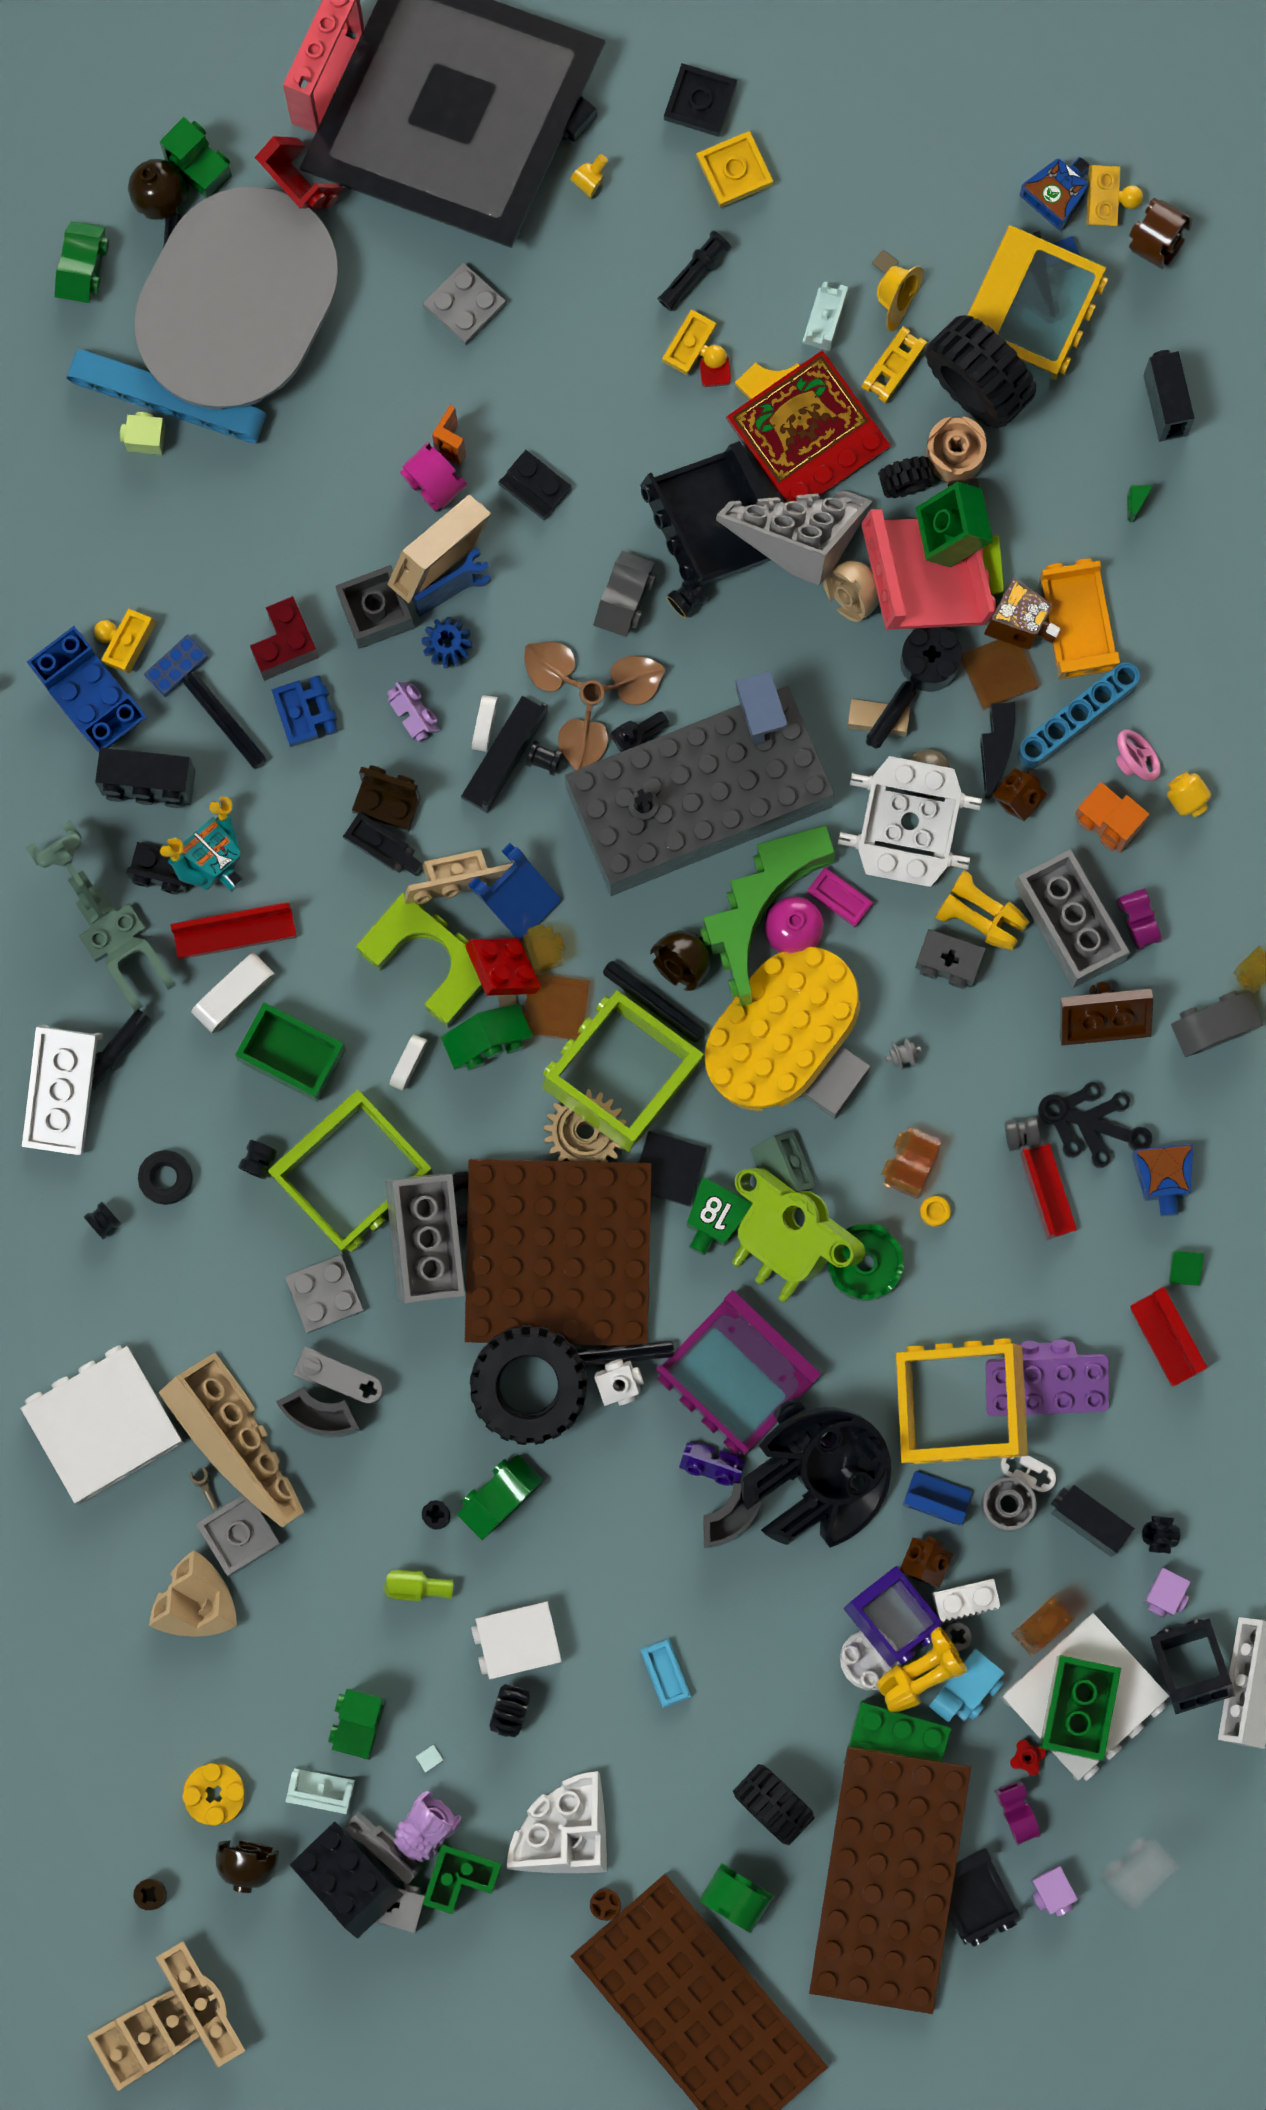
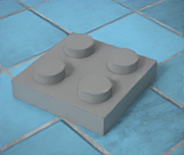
M464 262L423 302V307L465 345L506 305V300Z
M342 1254L285 1276L307 1334L364 1312Z
M244 1495L239 1496L196 1523V1526L228 1577L281 1544L262 1512Z

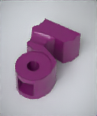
M1145 888L1119 897L1116 900L1121 912L1128 913V931L1138 950L1155 942H1162L1158 925L1154 919L1155 913L1151 910L1150 898Z
M1021 1781L994 1791L999 1805L1003 1808L1004 1818L1009 1824L1017 1845L1041 1836L1031 1806L1024 1800L1027 1797V1792Z

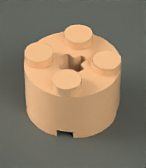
M947 417L940 420L929 434L925 457L930 459L934 475L946 482L957 480L961 483L977 475L983 466L987 450L985 433L977 422L968 417ZM951 447L953 449H957L958 447H960L961 452H953L951 451Z

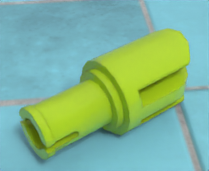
M391 1570L384 1584V1593L388 1598L421 1602L424 1596L451 1599L453 1579L426 1578L423 1571Z

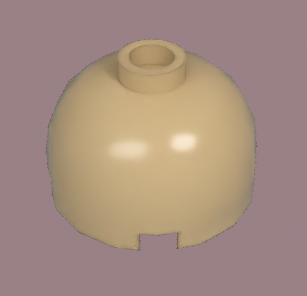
M858 561L843 562L835 566L823 581L827 597L830 601L834 598L837 600L842 608L836 610L848 620L858 622L866 618L879 604L872 568Z

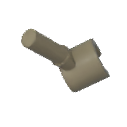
M201 1467L205 1473V1477L201 1481H196L193 1473L190 1472L191 1481L195 1486L201 1488L211 1510L218 1508V1504L210 1490L209 1483L211 1478L207 1470Z

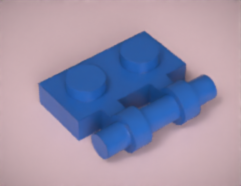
M314 676L309 679L312 689L303 691L300 680L271 689L290 747L318 739L315 727L324 725L327 735L338 732L335 723L337 716L335 711L331 710L327 698L329 692L327 686L323 685L320 676ZM314 700L320 713L311 716L307 702Z

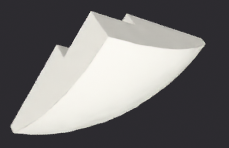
M598 1771L583 1773L562 1781L561 1787L555 1789L549 1795L542 1794L527 1810L528 1817L522 1824L521 1829L514 1832L508 1852L507 1869L542 1873L607 1872L605 1813L601 1778Z

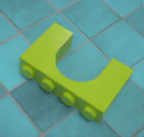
M402 893L355 946L356 950L369 963L381 971L395 953L411 940L425 938L441 944L450 955V971L447 978L426 1001L424 1006L425 1010L449 1028L483 989L465 948L469 941L460 933L454 936L446 929L448 924L440 916L434 914L431 917L423 910L425 908L424 904H415V902L405 904V894Z

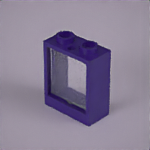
M897 1566L843 1608L889 1667L897 1661L901 1665L907 1662L916 1654L913 1648L918 1644L922 1643L925 1647L931 1643V1632L943 1624Z

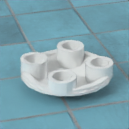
M861 1631L847 1639L840 1653L841 1669L845 1677L853 1685L864 1690H879L876 1686L877 1681L896 1665L901 1667L899 1661L889 1667ZM882 1634L893 1649L897 1651L894 1643L886 1635Z

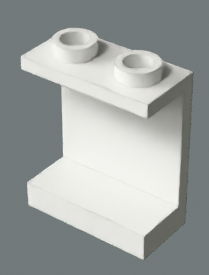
M548 1601L476 1618L477 1626L471 1627L475 1645L481 1644L484 1656L478 1657L482 1675L488 1674L489 1680L562 1663Z

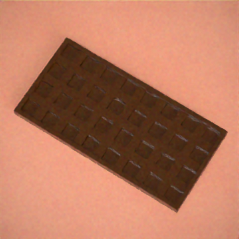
M847 1746L809 1994L933 2014L971 1766Z
M666 1874L660 1877L570 1956L699 2110H780L828 2068Z

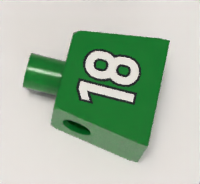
M703 1177L687 1221V1227L697 1232L689 1248L705 1256L712 1241L725 1246L738 1230L740 1223L753 1203Z

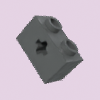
M928 929L915 968L919 969L920 974L925 977L937 979V976L949 979L948 983L950 985L965 989L966 986H973L986 948ZM948 955L954 957V963H952L950 967L945 966L944 959H946Z

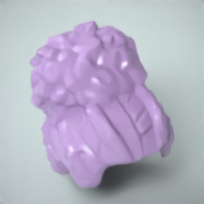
M429 1791L423 1792L417 1797L411 1811L407 1814V1819L399 1822L397 1825L398 1829L395 1832L396 1838L394 1843L397 1845V1849L412 1861L424 1862V1860H430L437 1854V1849L444 1843V1840L452 1836L461 1824V1816L453 1815L451 1809L441 1800L433 1799V1793Z

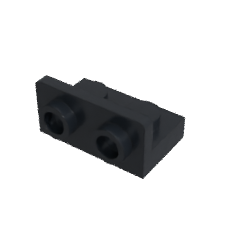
M137 842L131 866L126 871L128 877L132 879V883L142 887H149L150 884L161 886L162 891L178 895L179 891L187 893L189 884L178 879L174 869L168 863L170 857H163L160 853V847Z

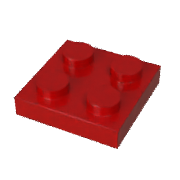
M519 938L470 939L466 944L465 948L486 996L536 994L541 988Z

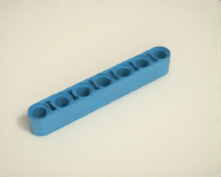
M76 350L66 376L67 380L81 387L249 443H257L267 417L264 411L253 406L222 408V410L194 406L166 391L150 372L85 350Z

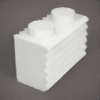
M994 1579L932 1594L936 1615L942 1623L944 1621H954L957 1618H967L969 1615L972 1617L975 1614L979 1615L987 1611H996L1000 1607Z

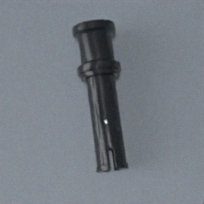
M713 230L710 232V238L700 249H695L692 255L693 259L657 298L659 303L667 310L672 311L706 271L713 270L715 267L714 263L725 251L728 252L732 248L729 242L718 232Z

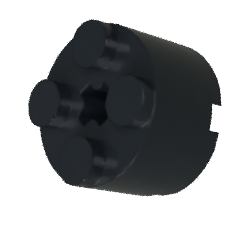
M944 627L916 628L904 642L900 659L901 671L910 683L916 684L917 689L926 692L939 691L950 684L958 674L962 659L961 645L956 634ZM928 654L934 655L935 660L933 663L928 662Z

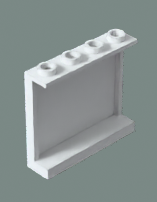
M121 1345L110 1349L105 1353L106 1358L97 1364L94 1361L86 1363L78 1369V1375L71 1379L65 1376L51 1385L52 1390L44 1395L41 1392L33 1394L25 1400L26 1405L20 1408L73 1502L77 1505L82 1504L184 1444L183 1439L173 1426L128 1346L122 1348Z
M1092 1613L1000 1697L1041 1740L1057 1656L1063 1655L1121 1668L1104 1756L1110 1760L1122 1749L1119 1743L1127 1735L1132 1739L1145 1727L1141 1723L1150 1714L1155 1718L1168 1706L1164 1701L1169 1695L1099 1618ZM1051 1751L1074 1776L1073 1778L1076 1781H1079L1082 1777L1087 1781L1100 1769L1096 1765L1099 1761Z

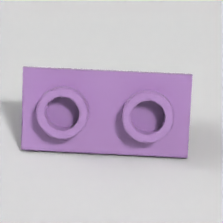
M396 682L397 687L387 692L389 696L387 700L398 717H402L407 712L410 714L402 723L412 739H416L420 743L429 737L426 732H440L436 725V716L430 709L425 708L420 700L421 694L416 686L409 682Z

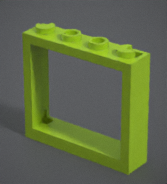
M616 990L610 998L606 995L596 1007L598 1013L593 1019L588 1017L578 1030L581 1033L575 1041L570 1039L560 1052L563 1055L557 1063L552 1061L543 1072L545 1080L542 1088L620 1147L630 1152L696 1070L704 1054ZM614 1010L683 1060L630 1128L560 1077Z
M358 1089L268 1170L274 1180L343 1254L347 1250L351 1253L364 1242L362 1237L370 1229L375 1232L387 1221L385 1218L388 1214L387 1200L342 1239L288 1181L286 1176L355 1113L362 1109L419 1170L412 1177L431 1175L433 1173L432 1168Z

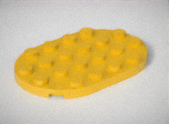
M808 947L800 952H780L772 956L749 979L752 1003L740 1006L738 997H735L715 1023L706 1043L705 1066L711 1083L727 1101L740 1108L754 1111H763V1108L777 1105L782 1107L789 1104L810 1087L849 1036L856 1024L860 1011L859 985L846 963L830 951L817 947Z

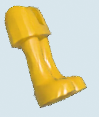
M963 870L950 893L974 903L993 915L994 919L991 921L951 894L947 896L935 918L941 922H946L952 918L959 919L986 936V943L1013 951L1018 940L1000 928L1001 925L1005 922L1020 931H1025L1030 923L1029 920L1011 902L1003 905L983 893L974 885L972 875Z
M937 1627L931 1632L930 1636L933 1647L927 1654L903 1667L896 1665L877 1681L876 1686L880 1693L885 1696L884 1701L890 1712H900L922 1703L920 1694L925 1690L951 1678L960 1677L967 1672L964 1662L959 1657V1652L941 1627ZM931 1670L930 1672H928V1673L925 1674L924 1676H922V1677L916 1679V1678L919 1677L920 1675H922V1674H924L925 1672Z

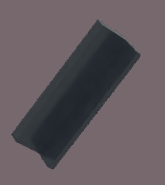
M521 696L461 795L463 800L488 813L547 716L548 707L545 703L540 706Z

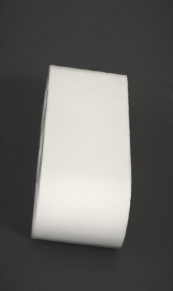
M253 952L193 1007L191 1013L211 1034H214L262 991L275 977V973Z

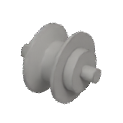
M905 1038L904 1045L899 1047L892 1042V1049H889L890 1056L885 1058L887 1063L892 1061L894 1067L898 1066L900 1071H902L903 1064L910 1063L915 1067V1060H918L917 1053L922 1052L920 1046L915 1048L913 1042L909 1043L908 1039Z

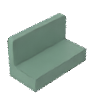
M794 1131L775 1135L751 1148V1153L757 1167L768 1170L796 1193L799 1191H809L816 1187Z

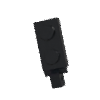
M361 812L358 813L343 835V839L392 871L395 870L400 873L404 868L417 877L423 869V863L412 857L415 850L409 846V843Z

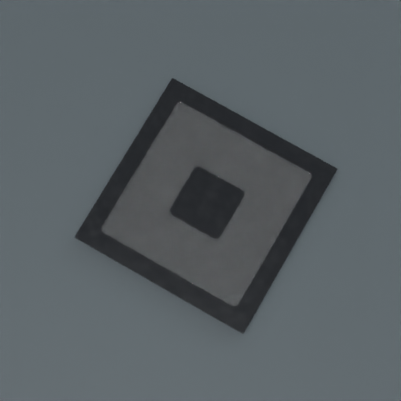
M378 0L304 157L300 170L512 248L606 42L604 39L495 0Z

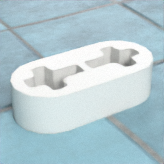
M482 696L473 735V750L483 752L488 750L498 697Z
M416 1034L412 1035L394 1070L389 1085L401 1091L406 1089L428 1043L427 1039Z
M1030 1456L1018 1457L1020 1459L1019 1464L1027 1468L1026 1472L1016 1469L1011 1473L1008 1471L1009 1465L1006 1463V1460H1012L1014 1457L1001 1459L1000 1469L1006 1477H1015L1023 1480L1035 1492H1047L1055 1485L1056 1475L1053 1469ZM1030 1471L1036 1474L1046 1471V1478L1050 1480L1049 1484L1044 1483L1041 1487L1037 1486V1479L1029 1475Z

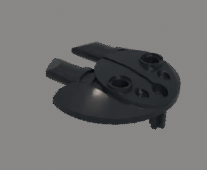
M815 1408L796 1414L774 1428L759 1445L762 1452L771 1458L741 1479L744 1506L746 1510H749L789 1479L793 1481L798 1478L808 1490L802 1495L803 1499L762 1528L761 1531L771 1539L788 1545L820 1522V1536L831 1548L856 1535L876 1515L889 1488L891 1458L882 1435L861 1415L842 1408Z

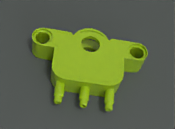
M760 1167L743 1169L736 1175L735 1186L737 1191L753 1204L738 1228V1239L741 1245L735 1253L732 1264L736 1267L741 1266L742 1262L751 1253L763 1262L755 1278L756 1283L762 1285L773 1271L787 1280L778 1296L781 1302H787L800 1282L815 1278L827 1261L837 1267H849L860 1264L864 1259V1245L860 1240L829 1218L826 1203L819 1195L811 1191H799L796 1193L768 1170ZM752 1175H754L757 1180V1185L755 1189L750 1184V1178ZM798 1207L801 1208L805 1215V1222L802 1227L795 1220V1212ZM844 1246H847L850 1250L849 1260L843 1255Z

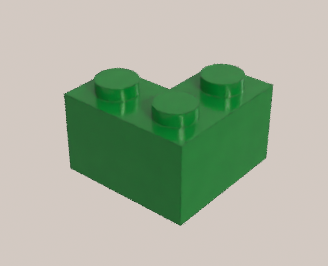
M183 117L159 141L164 159L173 163L184 175L186 181L205 198H208L232 176L229 166L230 161L221 151L218 150L215 153L208 147L209 142L205 137L206 131L196 121L190 123Z
M515 1004L479 1012L442 1035L441 1040L454 1070L467 1067L468 1071L484 1065L483 1059L496 1057L505 1050L507 1054L524 1048L523 1042L533 1037L520 1005Z
M347 1688L345 1695L339 1693L335 1712L339 1713L338 1719L340 1721L339 1725L333 1724L328 1740L329 1743H333L332 1750L369 1760L386 1700Z
M442 1844L422 1905L454 1914L463 1885L493 1894L503 1863Z

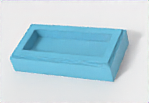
M669 1639L640 1650L662 1708L691 1697Z

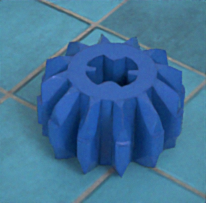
M451 617L446 618L445 625H441L439 619L434 620L436 629L427 626L425 632L428 636L423 637L421 640L423 645L428 646L423 650L424 655L432 656L431 663L433 665L442 660V665L445 669L448 668V661L451 660L456 667L459 666L458 656L467 659L469 654L465 649L472 648V641L467 639L471 635L469 629L461 630L463 623L460 620L452 626ZM448 638L449 642H452V646L446 648L442 640Z

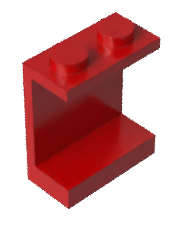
M273 136L254 158L299 208L328 209L337 202L339 198L337 195L342 191L343 187L340 184L315 183L311 186L291 164L305 148L304 143L296 137Z

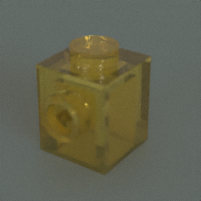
M544 924L529 928L527 930L528 934L523 935V940L535 974L562 966L563 959L560 951L565 950L560 932L554 934L552 926L545 928Z
M1260 946L1244 959L1233 972L1237 976L1236 980L1246 990L1250 989L1254 994L1266 983V952Z

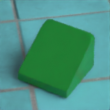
M1131 485L1127 493V520L1129 522H1134L1151 493L1152 485Z
M1173 1251L1171 1253L1169 1283L1200 1286L1204 1254Z

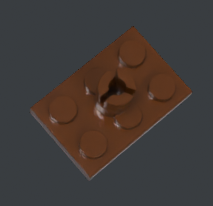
M1099 982L1097 983L1099 994L1097 988L1092 985L1089 989V995L1061 997V1046L1146 1038L1152 1035V989L1114 992L1110 983Z

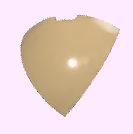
M193 1550L171 1571L172 1583L168 1586L167 1591L158 1593L151 1611L149 1626L165 1633L188 1637L210 1636L228 1631L237 1625L235 1606L229 1589L214 1566L205 1557Z

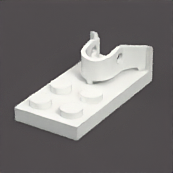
M48 1025L36 1027L22 1147L83 1155L97 1041L103 1039L102 1033L89 1034L49 1028Z

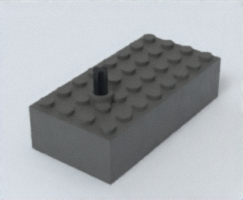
M788 686L777 690L787 721V727L766 733L764 743L753 745L740 704L565 774L566 790L611 896L832 808L834 792Z

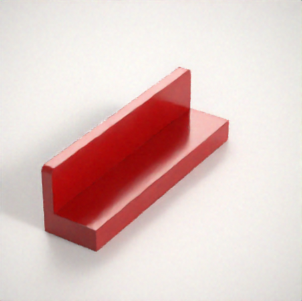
M289 902L170 924L179 960L297 938L292 908Z

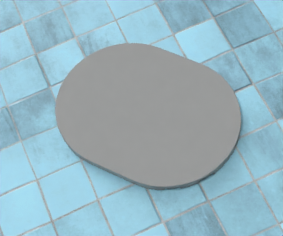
M239 187L221 191L209 196L191 208L170 234L143 286L136 306V342L143 362L154 379L176 398L194 406L215 410L247 407L261 402L265 397L283 388L303 363L332 306L337 291V254L332 238L323 222L309 207L306 209L299 208L288 194L264 187Z

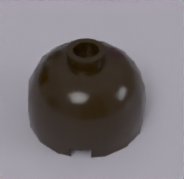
M150 159L142 162L132 172L128 184V192L133 206L138 212L151 220L164 219L174 215L177 212L176 208L181 202L185 203L189 190L187 181L180 170L173 163L163 159Z
M681 930L667 933L650 950V955L654 953L656 956L653 964L660 974L675 986L679 982L686 985L683 990H695L710 970V953L707 946L703 943L702 937L697 934Z
M231 1840L218 1843L216 1868L220 1877L226 1883L233 1885L234 1891L251 1893L252 1888L262 1887L274 1875L278 1864L279 1851L272 1852L273 1847L247 1841H239V1845L236 1847H230Z

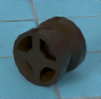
M146 1879L136 1885L133 1898L139 1908L151 1911L160 1908L167 1898V1891L162 1882L156 1879Z

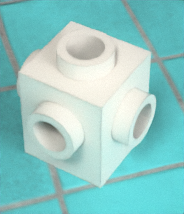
M622 1359L614 1360L605 1364L606 1369L596 1372L594 1378L604 1406L617 1401L619 1406L635 1401V1395H638L641 1390L639 1385L644 1384L639 1368H633L631 1361L623 1363ZM616 1380H622L625 1384L620 1385Z

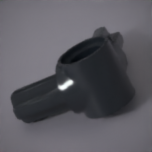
M661 711L640 724L632 720L623 723L610 733V737L619 751L623 752L648 742L647 739L664 730L670 724L666 715Z

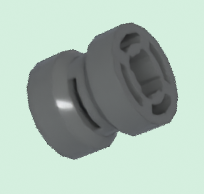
M1035 1116L1025 1118L1022 1122H1016L1015 1120L1005 1121V1133L1010 1151L1019 1150L1021 1146L1026 1145L1031 1148L1040 1146V1135Z

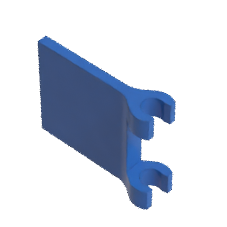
M479 549L472 550L469 553L462 567L413 596L416 612L419 617L468 587H483L489 584L491 581L489 574L483 578L475 576V574L485 573L489 569L487 562L483 564L481 562L473 563L474 559L481 555Z
M509 843L502 850V853L513 865L490 888L477 877L468 886L489 907L512 935L522 941L562 899L531 865L523 852L518 847H514Z

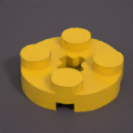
M209 1763L198 1767L189 1775L184 1785L182 1798L186 1810L192 1818L205 1825L217 1826L232 1821L241 1812L245 1802V1789L242 1778L234 1769L224 1764ZM219 1786L222 1789L219 1793L222 1797L221 1801L213 1800L210 1803L207 1800L209 1796L206 1792L209 1787L215 1789Z

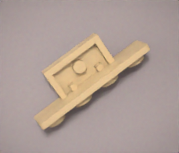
M481 849L424 861L423 870L427 882L409 885L404 895L405 904L414 902L415 904H424L432 898L442 896L444 898L454 897L460 892L471 890L468 884L475 877L480 881H484L488 886H492L513 863L487 868Z

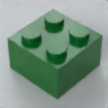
M957 481L915 507L926 561L952 567L993 542L981 488Z

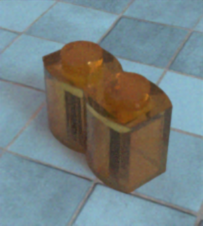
M908 1127L906 1133L900 1131L893 1146L898 1152L894 1160H887L881 1173L882 1176L886 1177L884 1185L917 1199L942 1141L912 1127Z

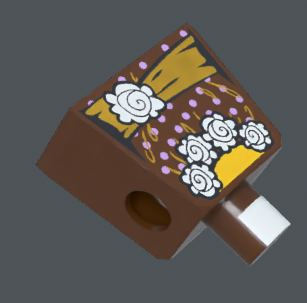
M1013 578L984 634L1023 649H1030L1037 636L1053 644L1061 628L1046 620L1052 608L1051 603L1018 579Z

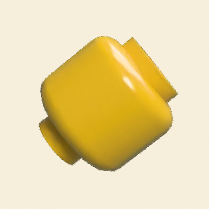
M1186 771L1168 783L1170 788L1167 791V798L1181 816L1192 814L1195 818L1209 808L1206 803L1210 800L1212 794L1198 774H1189Z

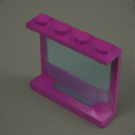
M733 1289L714 1312L674 1352V1356L669 1357L662 1365L660 1364L656 1368V1372L660 1375L657 1380L668 1391L674 1388L682 1396L679 1399L681 1404L691 1413L696 1409L704 1417L701 1422L713 1434L718 1430L726 1438L723 1444L731 1452L737 1455L740 1451L744 1456L777 1423L774 1411L787 1400L789 1401L793 1398L800 1399L821 1376L817 1369Z

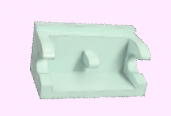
M828 282L822 283L821 288L817 292L802 341L803 344L831 351L847 299V286L839 285L838 289H833L829 287Z
M294 1768L291 1774L286 1802L349 1814L355 1780Z

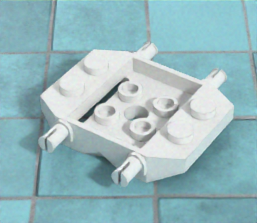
M889 756L873 776L870 775L869 777L852 773V779L862 780L863 782L851 780L850 786L867 788V790H870L862 833L857 836L840 832V838L850 839L851 841L839 839L838 845L856 847L855 849H858L865 874L931 887L947 867L952 866L968 870L969 864L957 861L969 863L970 857L954 855L953 852H950L959 808L962 809L964 807L980 811L981 805L969 802L981 804L982 798L966 796L964 793H961L954 768ZM886 786L944 797L945 801L887 791ZM908 812L916 814L919 819L918 826L912 830L905 829L901 824L902 816ZM875 841L934 852V856L877 846Z

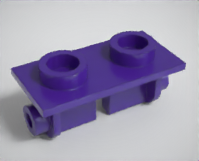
M695 1441L693 1444L687 1442L679 1468L686 1470V1472L694 1476L702 1475L714 1479L718 1484L724 1486H733L734 1483H739L745 1461L740 1460L739 1456L720 1450L718 1458L715 1460L711 1458L714 1448Z

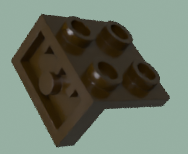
M377 766L361 767L359 774L362 783L352 812L355 814L361 812L370 819L409 832L421 799L418 786L414 784L415 781L403 775H398L397 778L386 775V771Z

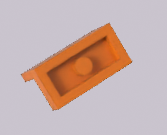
M450 405L432 434L434 448L443 457L461 466L466 457L463 438L453 433L458 423L456 409Z

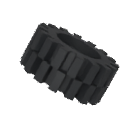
M915 456L911 459L905 458L903 461L893 462V465L889 464L878 472L884 496L887 498H898L899 496L902 498L908 494L914 495L916 492H922L925 488H930L936 483L930 459L925 456L919 458Z

